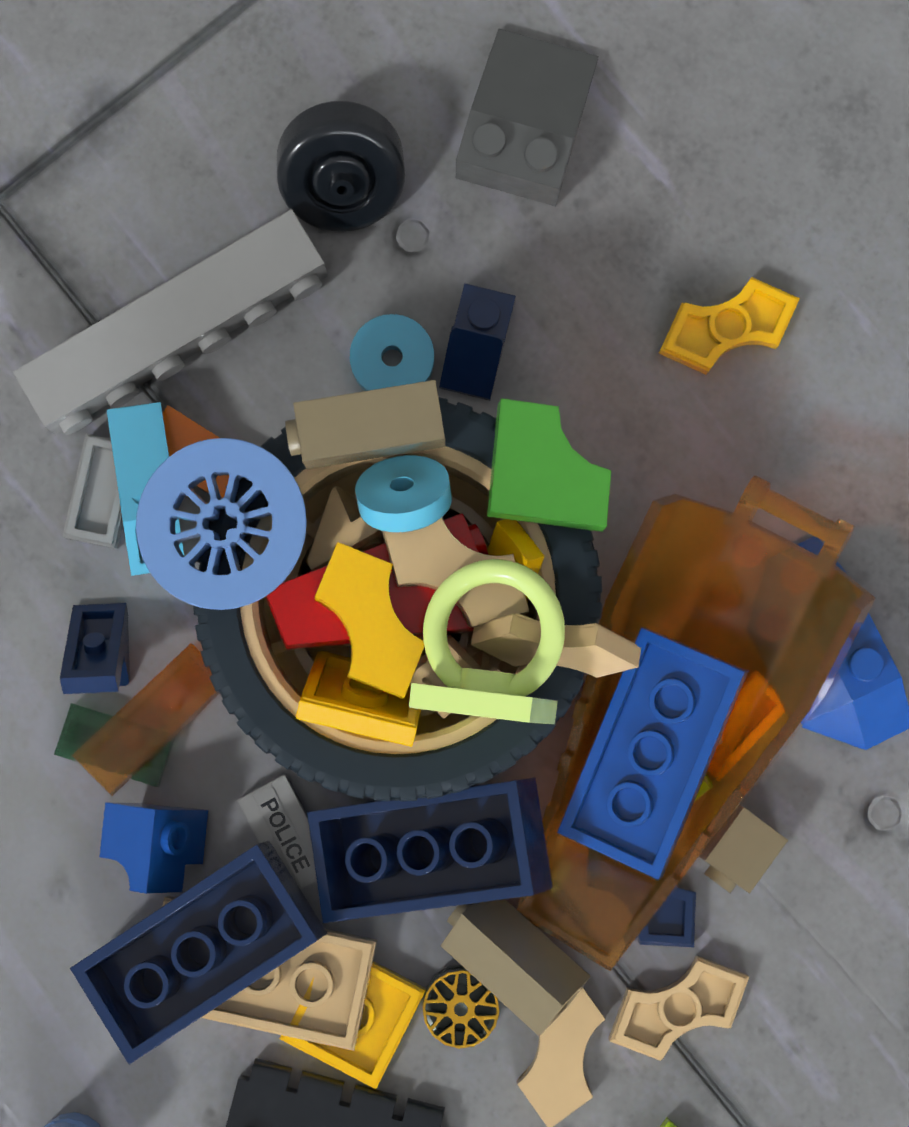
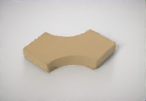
M442 517L433 524L414 531H382L391 564H393L392 570L397 587L424 586L437 590L445 579L468 564L489 559H503L515 562L513 554L492 556L467 548L450 533ZM500 583L477 586L465 593L456 603L470 628L509 614L529 612L525 595L512 586Z
M519 613L509 614L474 627L471 645L514 667L528 665L535 656L540 643L541 624L540 621ZM597 623L565 625L564 646L557 666L578 670L598 678L638 668L641 648L637 644Z
M696 955L686 973L666 987L656 990H636L627 987L608 1039L612 1043L661 1061L672 1043L692 1029L702 1026L731 1028L749 976Z
M584 988L580 990L560 1016L539 1036L537 1051L531 1065L517 1079V1085L547 1127L555 1126L593 1098L584 1077L583 1058L590 1036L605 1018Z

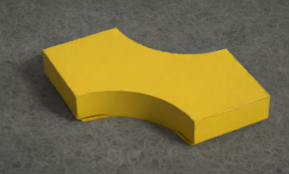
M751 277L737 296L722 304L702 307L681 303L659 354L707 375L717 359L734 348L745 345H763L776 349L781 342L800 298Z
M337 542L314 599L333 611L341 620L348 633L351 644V659L347 677L403 699L423 652L424 642L403 626L393 610L389 596V578L393 564Z

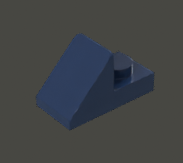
M464 283L455 323L450 331L439 385L440 389L491 400L515 303V295Z
M127 604L73 605L60 673L63 694L118 692L119 686H126L130 681Z

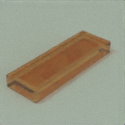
M190 643L72 755L74 760L111 797L220 694L215 691L209 678L212 673L210 668L205 667L201 652Z

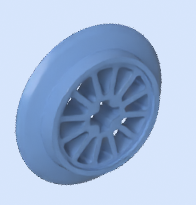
M214 438L198 441L168 457L147 482L142 492L136 515V534L139 550L145 565L154 579L179 600L200 608L214 610L243 607L273 592L283 583L296 565L306 536L307 518L304 499L295 478L288 468L264 448L247 441L232 438ZM229 475L225 496L221 499L216 477ZM245 478L251 481L252 487L235 502L240 479ZM206 480L210 495V502L208 504L193 490L196 485ZM263 493L268 501V506L245 513L250 504ZM185 496H188L200 507L199 514L179 511ZM226 509L227 515L236 519L238 523L237 528L227 530L226 539L220 541L219 534L209 530L208 526L209 521L219 519L220 510ZM272 515V529L270 531L248 527L249 522ZM178 518L197 522V526L193 529L177 534L175 532V521ZM246 535L269 539L262 554H259L246 542ZM201 537L197 545L184 556L179 548V544ZM237 545L254 560L253 564L243 570L240 569L236 553ZM212 547L207 570L202 572L195 568L196 561ZM225 549L231 573L228 575H217L222 552Z

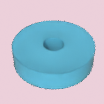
M398 314L375 317L358 330L352 341L350 365L357 383L364 391L429 381L433 373L435 357L432 341L426 330L409 317ZM388 350H397L403 356L402 361L396 366H387L382 361L384 353Z
M404 455L380 461L365 470L355 486L361 518L371 527L386 532H409L429 526L443 517L452 503L450 480L446 468L436 460L424 456Z

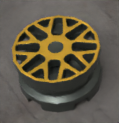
M462 965L449 966L438 972L426 987L422 1006L424 1022L432 1036L442 1044L458 1049L474 1047L487 1039L496 1027L499 1016L498 998Z

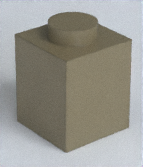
M735 805L698 857L710 865L704 874L731 894L737 885L750 894L788 842V839L746 808Z

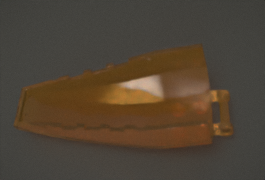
M756 475L752 477L746 486L734 513L678 494L653 500L604 603L599 625L635 643L641 627H646L748 671L722 733L723 743L717 745L706 772L713 787L693 803L665 873L659 880L557 833L623 671L598 678L589 674L586 676L581 697L576 701L572 715L574 722L566 750L561 753L557 767L559 774L551 802L547 804L542 820L553 888L536 895L520 897L517 910L536 927L609 971L623 957L823 700L876 599L835 565L850 540L855 526L840 518L834 522L769 489L771 483ZM760 508L824 541L825 543L819 554L816 555L752 522L756 511Z

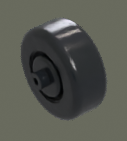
M330 101L306 109L289 123L278 144L277 182L280 194L288 208L292 209L298 218L323 230L335 232L354 231L378 222L396 205L405 183L403 148L395 128L379 112L356 102Z

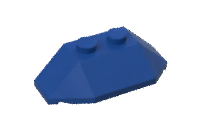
M815 535L768 558L747 630L795 725L862 750H867L909 729V705L902 677L852 578L818 536Z

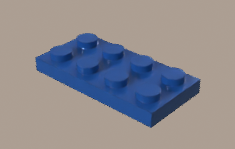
M641 627L635 644L641 648L639 667L623 671L557 833L659 880L663 877L748 671L646 627Z

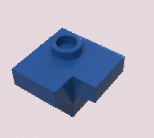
M105 802L99 857L115 860L124 867L129 878V891L145 894L183 892L185 865L203 864L208 810L145 803Z

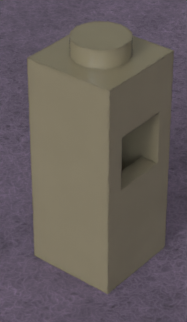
M436 380L294 402L296 419L285 421L291 456L301 454L302 462L306 469L445 447V434Z
M506 899L458 905L447 920L453 928L441 944V947L538 1036L570 1005L591 977Z

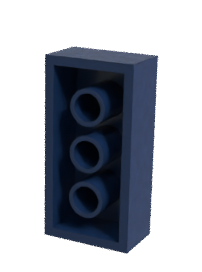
M536 777L469 787V789L432 799L417 798V801H376L307 812L323 923L532 896L553 888Z
M270 841L256 844L72 966L70 970L130 1065L328 933Z

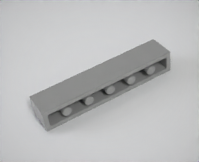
M290 209L13 371V374L44 427L55 435L62 431L65 435L73 434L89 425L93 420L91 414L108 404L111 408H116L135 398L139 393L137 387L154 377L157 381H162L175 375L184 368L183 360L201 350L203 354H208L221 348L230 341L229 333L247 323L249 327H255L264 323L277 312L275 306L293 296L297 301L316 292L322 286L320 280L328 276L325 264L295 213Z

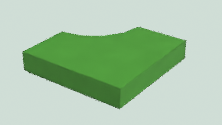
M501 398L497 407L487 517L603 532L607 527L611 470L589 463L572 449L561 429L559 406Z

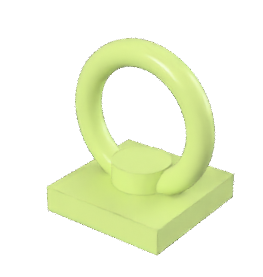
M489 559L468 564L445 579L437 588L428 604L423 623V642L432 669L447 687L411 683L409 708L528 723L555 724L558 701L526 697L537 690L552 674L564 646V616L560 603L549 584L530 568L503 559ZM484 584H505L521 591L535 606L541 624L540 643L531 662L519 673L512 674L462 668L453 658L447 641L448 620L455 604L469 590Z

